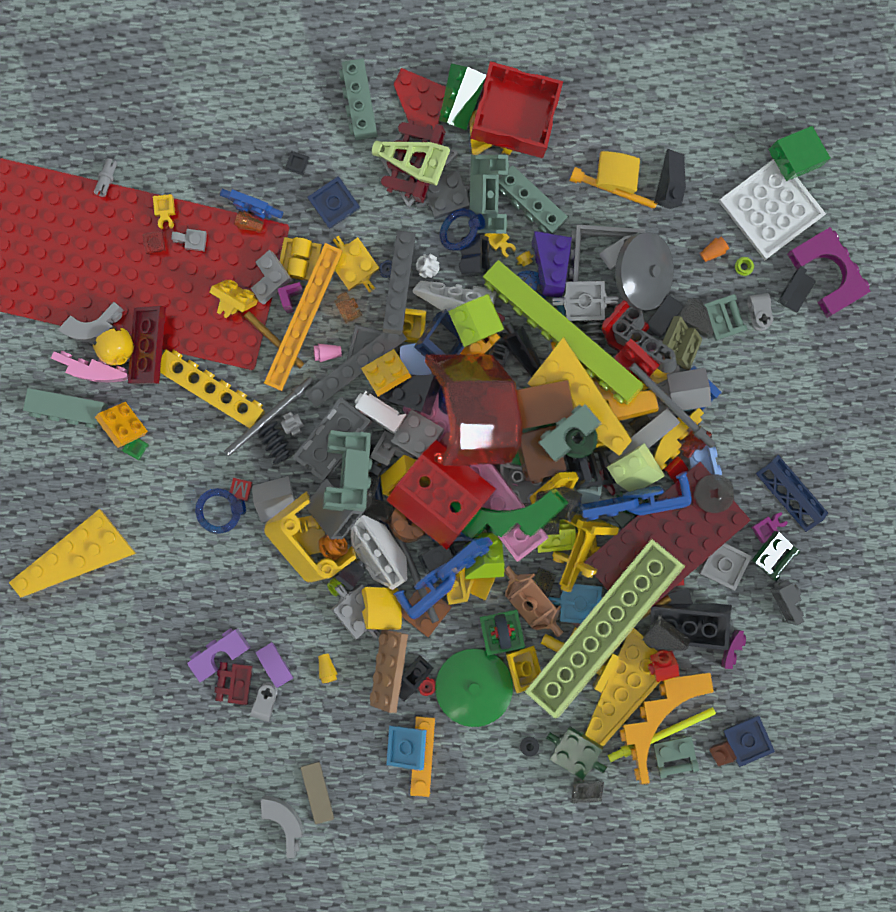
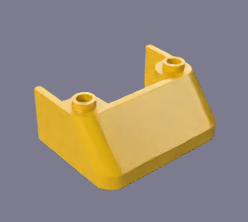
M306 491L267 521L264 531L269 540L306 582H316L333 577L355 560L356 554L351 546L345 555L340 556L335 561L325 558L316 563L293 536L300 528V521L295 514L310 503L309 494Z

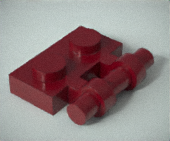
M220 662V667L217 669L218 682L214 693H216L215 701L222 702L225 694L229 695L228 703L248 705L253 665L233 663L232 671L227 670L228 662ZM226 677H231L230 688L225 687Z

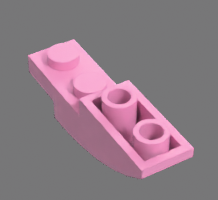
M62 350L60 354L53 352L51 359L68 366L65 373L80 379L94 382H121L128 380L127 369L116 366V368L110 367L100 359L98 361L92 359L91 362L79 358L76 361L71 359V354Z

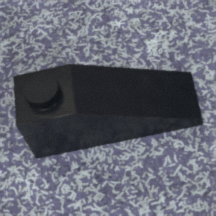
M667 149L654 203L667 209L682 206L686 189L685 156Z

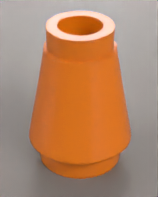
M722 237L715 238L699 254L706 263L726 254L729 246Z

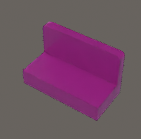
M300 282L278 288L282 306L287 314L295 312L290 297L303 294L304 292Z

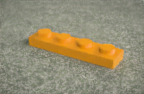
M416 716L415 728L426 730L424 770L412 769L410 796L430 797L435 717Z

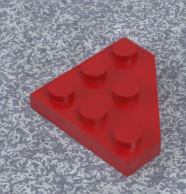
M401 68L395 80L394 88L408 122L413 120L415 122L414 125L427 127V124H429L434 129L435 124L440 122V111L446 87Z

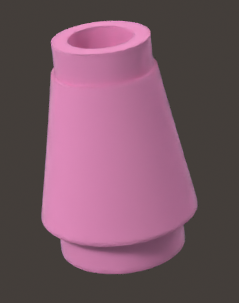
M327 344L313 346L315 361L324 362L342 357L341 346Z

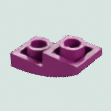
M736 629L730 637L729 649L724 650L721 667L733 669V665L736 664L737 660L734 650H742V647L746 644L744 631Z

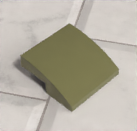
M674 316L662 343L674 351L676 362L685 370H690L702 338L695 328L687 327L681 316Z

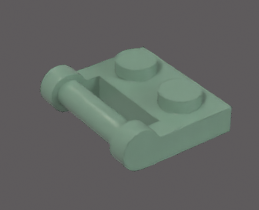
M735 294L703 305L715 341L748 330L740 315ZM724 304H729L737 326L736 328L732 327Z
M692 736L653 743L660 779L667 778V775L699 771ZM688 757L690 759V763L664 767V762Z

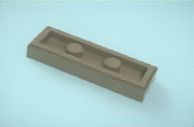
M320 761L301 766L315 825L334 820Z

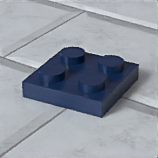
M339 176L307 197L329 229L360 209L359 204Z
M755 715L722 730L737 757L735 761L738 767H742L775 752L759 715Z

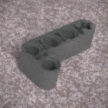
M629 307L613 324L612 328L616 341L624 346L632 339L660 365L657 369L664 373L673 372L677 368L674 351L642 331L641 329L645 324L642 309Z

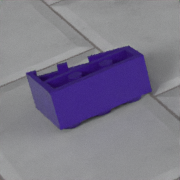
M534 231L532 247L534 248L535 261L539 271L538 275L542 294L544 296L562 298L566 284L572 237Z

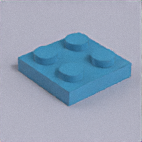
M395 725L389 726L386 765L424 770L426 730Z

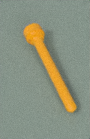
M574 167L569 180L573 183H587L652 209L657 206L653 200L637 194H631L618 188L610 191L597 186V179L585 175V172H582V169Z

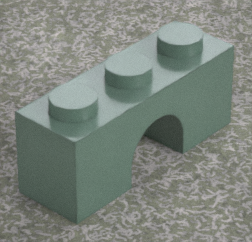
M580 404L575 407L568 419L562 418L556 424L557 428L552 432L548 430L541 436L542 440L539 443L555 462L571 450L565 440L569 430L580 429L588 436L602 424L586 404L583 406Z

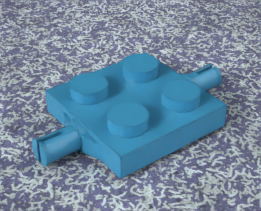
M574 584L572 592L562 590L560 598L548 596V599L555 601H551L553 605L561 606L559 621L582 624L602 600V587Z

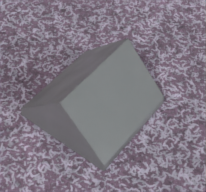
M706 368L667 374L670 398L682 410L711 406L710 385Z
M289 476L252 486L253 501L261 523L269 521L295 500Z

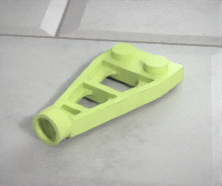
M375 141L372 147L373 156L385 159L419 181L436 186L450 152L448 147L431 142ZM396 149L407 150L403 161L393 158ZM424 152L426 157L422 167L418 169L412 166L410 161L413 153Z

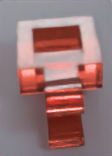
M692 430L684 439L685 443L680 447L684 451L682 455L690 458L696 449L702 450L706 446L701 439H697L692 434ZM706 430V434L712 438L711 432Z

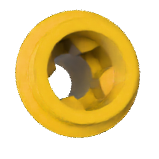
M323 654L318 656L319 679H321L322 684L336 681V675L338 674L330 655Z

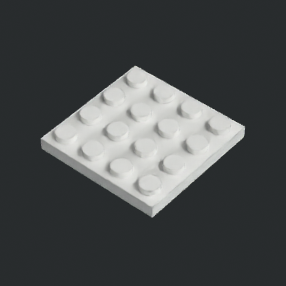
M774 159L718 201L764 260L826 215L798 177L786 182Z

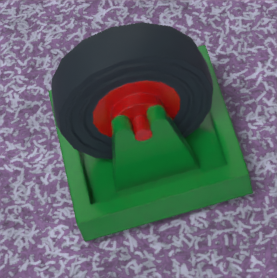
M518 610L479 617L487 656L525 648Z

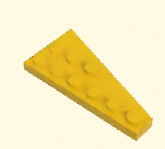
M563 337L527 384L533 387L569 380L574 408L580 404L581 406L584 404L588 406L602 423L595 429L598 434V440L620 456L632 439Z
M99 509L12 579L9 584L20 598L135 555L136 552L104 512Z
M635 628L627 635L618 654L620 658L602 691L584 733L585 736L602 746L608 742L660 683L656 682L654 675H650L647 664H650L649 655L656 654L659 650Z

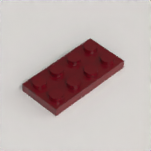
M166 307L134 308L131 337L134 349L129 360L128 384H159Z

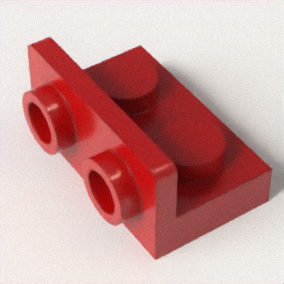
M632 339L614 357L619 364L640 382L642 381L629 369L633 363L639 366L649 377L660 366Z

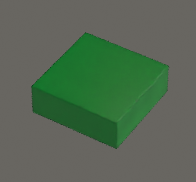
M138 438L125 444L122 451L140 460L149 444Z

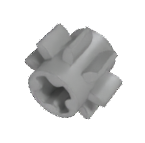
M292 412L283 415L285 420L281 421V425L286 434L292 433L293 436L302 433L300 428L304 427V424L298 413L293 415Z

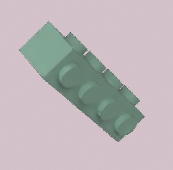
M364 58L341 62L343 69H339L341 81L345 80L346 87H342L344 99L348 98L349 105L345 107L347 117L352 119V123L349 124L350 134L355 136V140L378 137Z
M513 165L508 169V175H502L499 178V193L503 197L507 196L511 199V204L517 210L521 209L528 221L531 223L534 221L539 226L540 232L554 234L567 221L568 216Z
M27 388L23 411L29 412V416L40 418L41 415L48 416L47 420L59 422L60 419H65L68 424L78 425V422L86 423L85 427L97 429V426L101 425L95 416L107 410L108 404Z

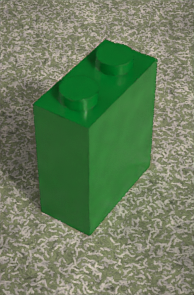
M813 126L777 140L768 149L786 182L822 167L831 159Z

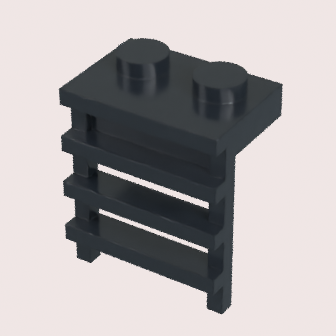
M609 447L595 448L590 455H587L595 482H591L592 477L586 457L573 458L566 454L570 472H576L578 475V480L574 486L575 490L581 488L588 489L595 486L600 487L601 485L609 486L616 483L607 469L608 463L604 452L610 451ZM594 453H598L605 480H601Z

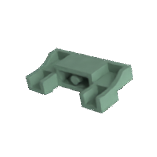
M471 155L469 233L506 234L507 214H498L499 175H508V155Z
M334 430L329 432L327 452L342 454L340 488L326 487L324 489L323 509L343 511L344 509L364 511L366 509L367 489L370 488L371 478L368 477V470L372 466V459L369 458L371 433Z

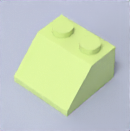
M645 443L614 460L607 466L616 483L628 492L645 488L665 476Z

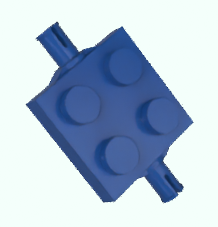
M222 189L220 192V196L230 199L240 212H252L255 217L262 220L264 218L270 219L271 216L281 219L283 216V211L269 206L267 202L233 189L231 192Z

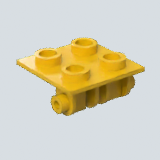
M312 515L298 518L300 528L293 536L309 555L321 553L318 542L320 538L325 536L324 530Z

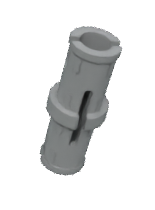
M113 159L105 160L103 170L98 175L99 180L94 193L97 195L100 191V197L106 196L109 184L113 182V173L117 167L115 160L111 164Z

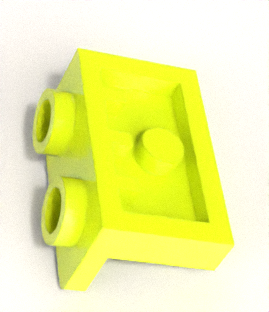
M565 519L559 522H548L542 529L549 538L537 547L538 553L572 550L576 540L575 526L565 522Z

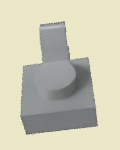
M187 229L186 234L172 232L171 240L175 243H185V249L205 252L207 232Z

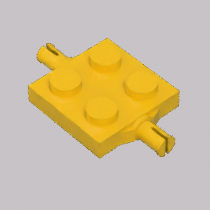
M337 236V240L334 238L332 241L338 249L343 250V253L335 269L336 273L349 291L357 285L363 284L369 293L372 292L375 287L369 279L380 269L358 237L352 242L344 244L340 236Z

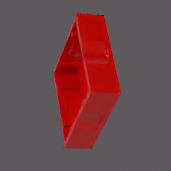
M490 61L470 139L543 158L548 147L553 126V116L558 105L563 81L539 74L525 73L516 68Z

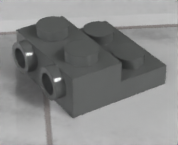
M781 579L773 583L774 587L770 591L787 623L797 626L804 622L802 618L804 616L803 611L799 606L795 605L802 601L800 598L801 591L798 586L790 583L789 579Z

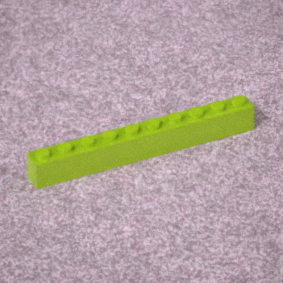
M498 260L483 276L484 285L491 292L496 291L499 294L498 298L503 303L511 304L513 306L512 310L517 315L526 317V322L535 329L537 327L542 331L540 334L549 341L551 339L556 343L555 347L564 337L590 377H595L599 380L598 384L605 391L609 389L614 393L613 397L622 404L624 402L628 405L643 389L642 382Z

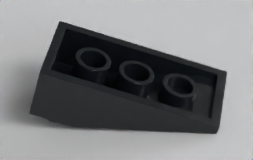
M718 603L654 605L651 607L650 642L728 650L732 605Z

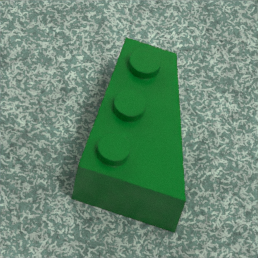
M451 63L439 120L466 130L486 75L469 67Z

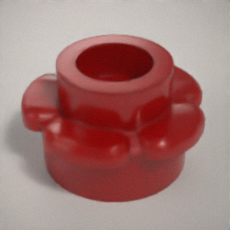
M426 677L417 689L420 690V694L423 696L432 695L436 690V682L434 679Z

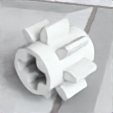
M424 254V256L417 260L416 270L419 271L420 276L432 278V276L438 273L440 267L439 262L436 261L437 257L431 254L428 256Z

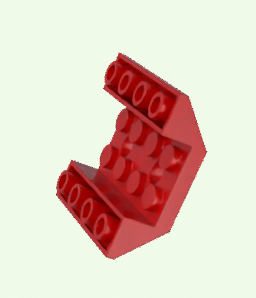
M435 440L399 481L387 498V501L447 550L479 509L496 491V488ZM423 476L429 477L431 481L430 485L426 488L421 487L419 483L420 478ZM454 501H458L461 504V510L458 513H453L450 510V505Z

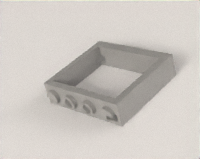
M576 225L575 231L571 233V242H574V249L570 250V260L573 261V268H569V279H572V282L578 281L581 235L623 238L643 233L645 229ZM618 299V300H611V301H618V304H619V303H621L623 300H622V299ZM607 304V306H617L618 304Z

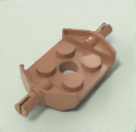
M510 566L505 568L504 573L510 579L505 591L507 599L532 629L542 630L547 628V630L551 629L557 637L560 636L563 631L556 624V620L561 606L556 608L532 579L535 574L517 575ZM527 601L531 602L534 608L529 607Z

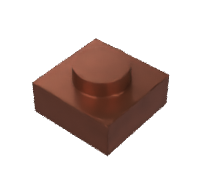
M728 741L713 745L709 749L718 767L734 762L737 759Z

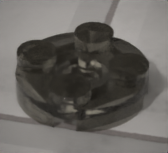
M711 474L704 476L698 481L693 496L697 505L702 510L709 513H718L727 510L733 503L734 488L726 477ZM717 489L718 498H711L710 490Z

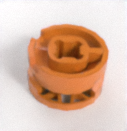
M325 535L319 539V549L325 558L335 561L348 552V544L345 538L330 539L328 535Z

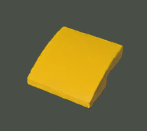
M600 152L596 185L610 191L618 188L634 194L637 191L640 158L617 152Z
M364 587L361 590L365 604L362 614L366 629H401V605L396 596L393 595L399 591L398 588L392 590L381 587Z

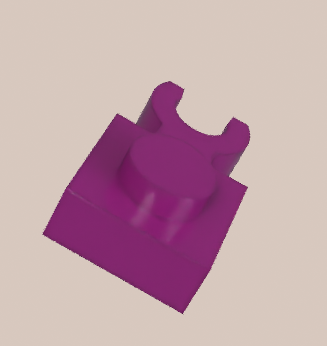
M782 512L774 514L772 520L770 517H765L751 527L761 543H765L774 531H778L777 527H784L788 524L787 521L779 523L778 518L782 515Z

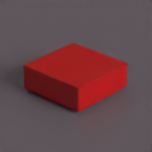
M677 456L664 470L670 479L676 482L678 480L676 476L682 472H687L689 469L683 460Z

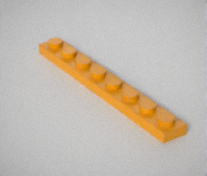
M327 243L324 244L264 384L280 391L283 390L343 250Z

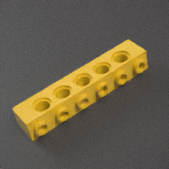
M165 350L161 358V374L248 428H251L265 414L266 411L262 409V404L256 400L250 402L245 399L247 395L238 389L236 392L229 389L231 387L230 384L222 379L220 382L213 379L215 377L214 374L206 369L204 372L197 369L199 365L190 359L188 362L182 360L183 355L177 351L172 350L170 352ZM178 364H182V372L175 373V367ZM194 374L199 375L197 383H191V377ZM210 384L215 385L213 393L207 392V387ZM226 394H231V401L225 404L223 397ZM242 404H247V412L241 414L239 407Z

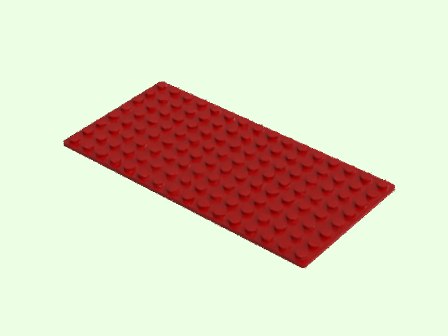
M0 158V312L61 326L70 316H73L80 322H93L115 302L124 311L122 312V317L117 322H113L112 325L117 329L116 331H121L120 328L127 330L132 337L134 308L163 306L166 307L162 350L171 352L175 350L180 354L248 370L255 369L263 334L244 315L250 311L266 326L272 298L265 304L260 303L258 300L257 304L244 312L237 310L235 314H230L229 317L225 318V311L221 314L217 313L220 299L209 292L213 285L224 280H232L243 290L247 289L253 292L251 288L264 277L256 261L269 250L280 261L284 237H288L289 225L174 198L175 215H170L174 227L170 228L169 222L166 221L163 223V229H160L158 226L160 216H155L153 196H160L158 194L109 184L106 196L100 197V191L97 195L94 193L98 180ZM187 229L206 231L205 252L185 249V243L173 242L171 240L172 232L186 234Z

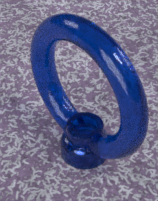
M466 208L455 210L442 223L440 229L442 245L451 251L464 249L475 239L478 230L486 227L484 217L481 214L476 215L472 210ZM458 217H469V234L462 241L451 243L447 238V231L451 223Z
M210 489L204 492L196 503V518L205 530L216 534L226 533L237 525L240 515L246 514V504L243 499L237 500L231 492L225 489ZM213 496H222L231 503L232 518L223 526H214L204 517V504Z

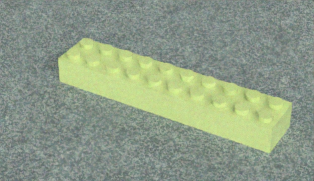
M651 539L525 692L552 717L559 718L685 566Z

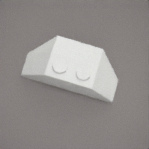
M365 515L361 516L350 529L352 547L360 560L365 564V568L373 580L393 590L407 580L406 556L384 524Z

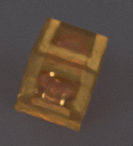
M347 292L338 295L337 299L334 300L346 324L363 316L360 309L356 311L358 305L354 297L350 299Z

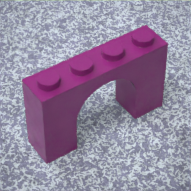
M831 227L787 254L796 270L800 266L803 267L818 258L830 259L839 266L842 274L840 286L836 291L817 302L827 318L871 292L868 281L862 278L859 273V267L856 263L852 262L847 248L841 245L837 232L832 230Z

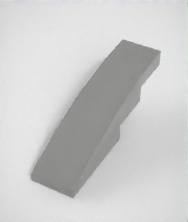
M666 408L631 437L632 441L620 456L612 452L606 458L612 463L644 443L647 448H650L680 422Z

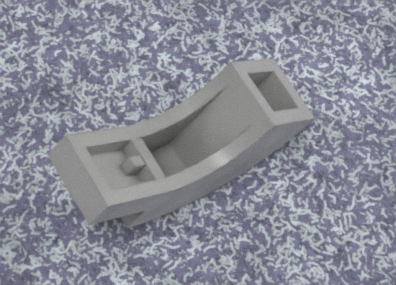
M113 302L97 320L85 323L70 316L58 330L77 341L95 342L96 338L103 332L110 329L117 330L112 323L117 322L122 317L124 310Z
M263 796L261 798V818L276 821L282 826L286 835L287 858H295L297 852L300 851V840H296V838H301L304 834L299 815L287 802L276 797Z

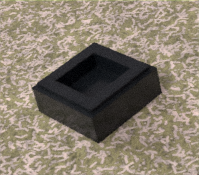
M291 151L285 169L304 175L309 156Z

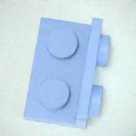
M705 444L686 449L690 469L698 462H701L717 481L720 480L722 471L720 465L716 463L717 450L715 446L709 448Z

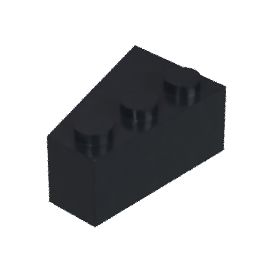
M413 375L380 396H377L374 389L371 395L430 415L442 378L436 375Z

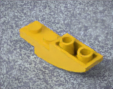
M697 408L689 417L698 425L702 421L701 416L704 412ZM679 417L676 418L680 423L659 440L654 450L653 457L661 470L667 466L665 462L669 458L673 460L681 452L679 448L682 445L677 439L681 441L689 433L687 431L689 427Z

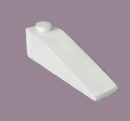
M421 280L413 289L414 294L442 311L444 309L450 311L486 294H489L494 305L497 296L496 291L491 292L479 286H473V290L462 289L460 284H456L453 287H445L444 283Z

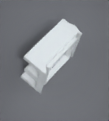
M367 391L364 394L360 393L354 402L356 403L355 408L394 435L407 417L406 414L400 415L398 411L373 395L368 394Z

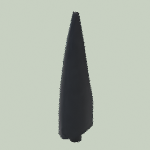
M510 322L505 325L509 334L503 337L514 357L521 363L529 375L533 377L541 366L537 353L523 326L515 329Z

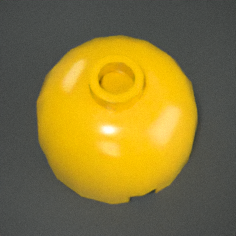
M120 328L121 331L110 329L96 338L97 343L96 345L93 344V349L102 362L108 365H122L132 355L134 345L130 334L123 328Z

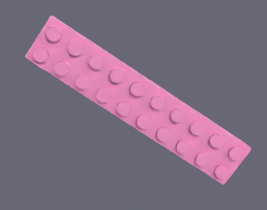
M437 393L430 415L415 411L444 428L445 431L438 442L441 441L448 431L461 439L467 432V429L439 393ZM406 407L402 409L406 415L411 411V409ZM472 437L468 444L479 455L470 468L496 488V491L482 507L495 510L524 508V504ZM518 524L506 536L501 537L500 540L518 562L549 538L543 529L530 537L520 530V525Z

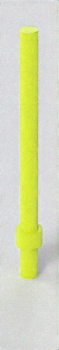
M711 707L655 733L650 744L715 715L714 708ZM633 744L621 746L620 750L607 755L609 761L613 762L621 757L631 756Z

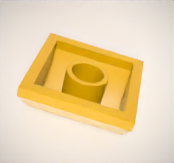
M406 308L403 333L407 339L404 342L417 343L422 336L426 326V311Z
M534 645L505 653L516 693L527 690L541 673Z

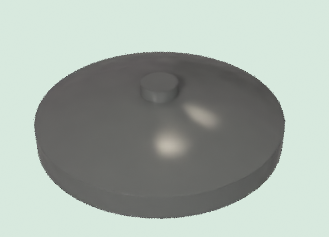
M643 232L632 235L623 244L618 254L615 271L616 283L621 297L624 301H627L630 307L641 308L642 310L654 309L663 303L670 292L674 276L672 254L666 242L655 233Z

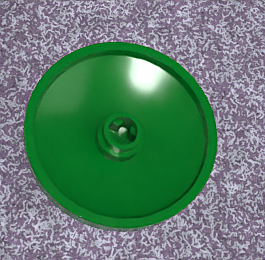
M465 649L450 656L440 668L436 679V697L441 709L451 720L468 727H481L496 721L507 710L512 698L513 682L507 666L495 654L487 656L486 650Z

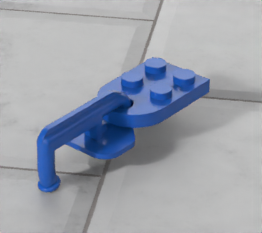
M682 472L676 476L680 482L681 496L654 501V495L662 494L664 490L660 486H652L633 490L623 494V497L579 504V513L583 518H587V520H594L599 518L598 515L615 516L618 515L619 511L624 510L637 515H646L687 507L691 504L692 500L689 481L686 476L687 472ZM638 498H641V499H648V498H649V502H648V503L639 504Z
M489 537L473 540L449 562L426 575L414 588L418 590L428 586L431 591L414 606L411 605L404 595V590L395 592L393 595L396 596L398 602L410 618H419L452 589L456 578L455 575L462 569L471 567L476 562L474 560L476 557L485 555L490 550L488 547L493 542ZM440 577V579L443 582L439 586H436L435 583L439 580L438 578Z

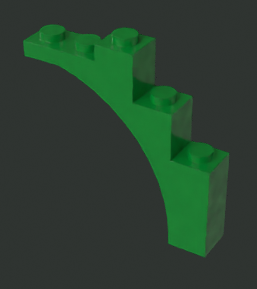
M553 489L537 502L524 508L495 510L481 507L462 530V533L467 537L474 538L489 525L491 532L501 538L519 524L520 530L525 535L531 537L536 535L569 503L557 489ZM458 501L451 503L454 508L453 511L458 513L461 510V504Z

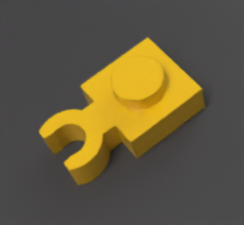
M173 195L153 196L155 216H160L158 220L159 228L163 229V223L166 221L169 222V227L173 228L174 223L170 218V215H175Z
M485 234L489 238L490 246L495 251L500 248L504 258L507 259L509 257L505 251L506 249L510 248L513 252L516 251V247L513 244L506 242L510 238L507 234Z

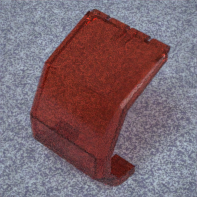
M426 354V365L444 388L450 424L449 445L445 453L435 454L434 462L446 466L512 463L521 446L523 425L515 381L495 357L490 354Z

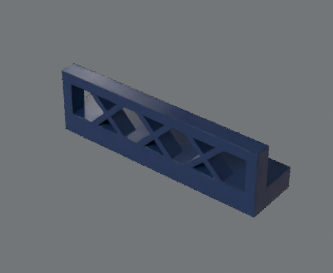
M779 455L775 456L766 466L756 472L760 480L805 532L821 523L827 516L828 512ZM770 469L774 474V480L768 479L763 473ZM777 486H784L787 489V494L780 493L777 490ZM790 500H796L800 504V509L793 508L790 505ZM803 514L809 515L814 521L807 525L802 519Z

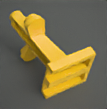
M566 514L564 521L578 528V535L570 555L559 551H554L552 554L554 561L559 563L567 562L559 583L561 585L560 589L572 592L580 570L582 571L581 574L586 577L592 578L596 574L597 569L584 563L596 535H617L618 527L599 518L587 520L581 514Z
M576 627L573 629V631H572L570 637H571L572 634L577 630ZM545 633L540 644L558 652L565 643ZM612 653L596 672L598 676L592 685L595 690L602 693L620 657Z

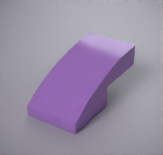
M271 642L255 652L276 688L293 678L274 643Z

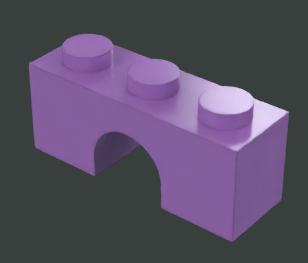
M230 628L222 634L223 638L217 642L215 639L207 644V649L204 652L197 651L190 656L191 661L187 665L199 682L204 681L218 671V667L214 662V657L218 651L226 652L233 660L251 648L239 629L233 631Z

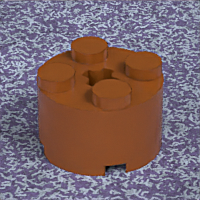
M395 508L390 519V528L394 536L405 543H412L421 539L426 532L415 523L408 525V518Z

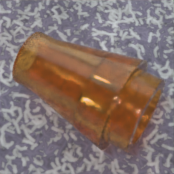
M245 210L244 212L238 211L234 225L240 229L257 231L259 233L264 224L263 221H260Z

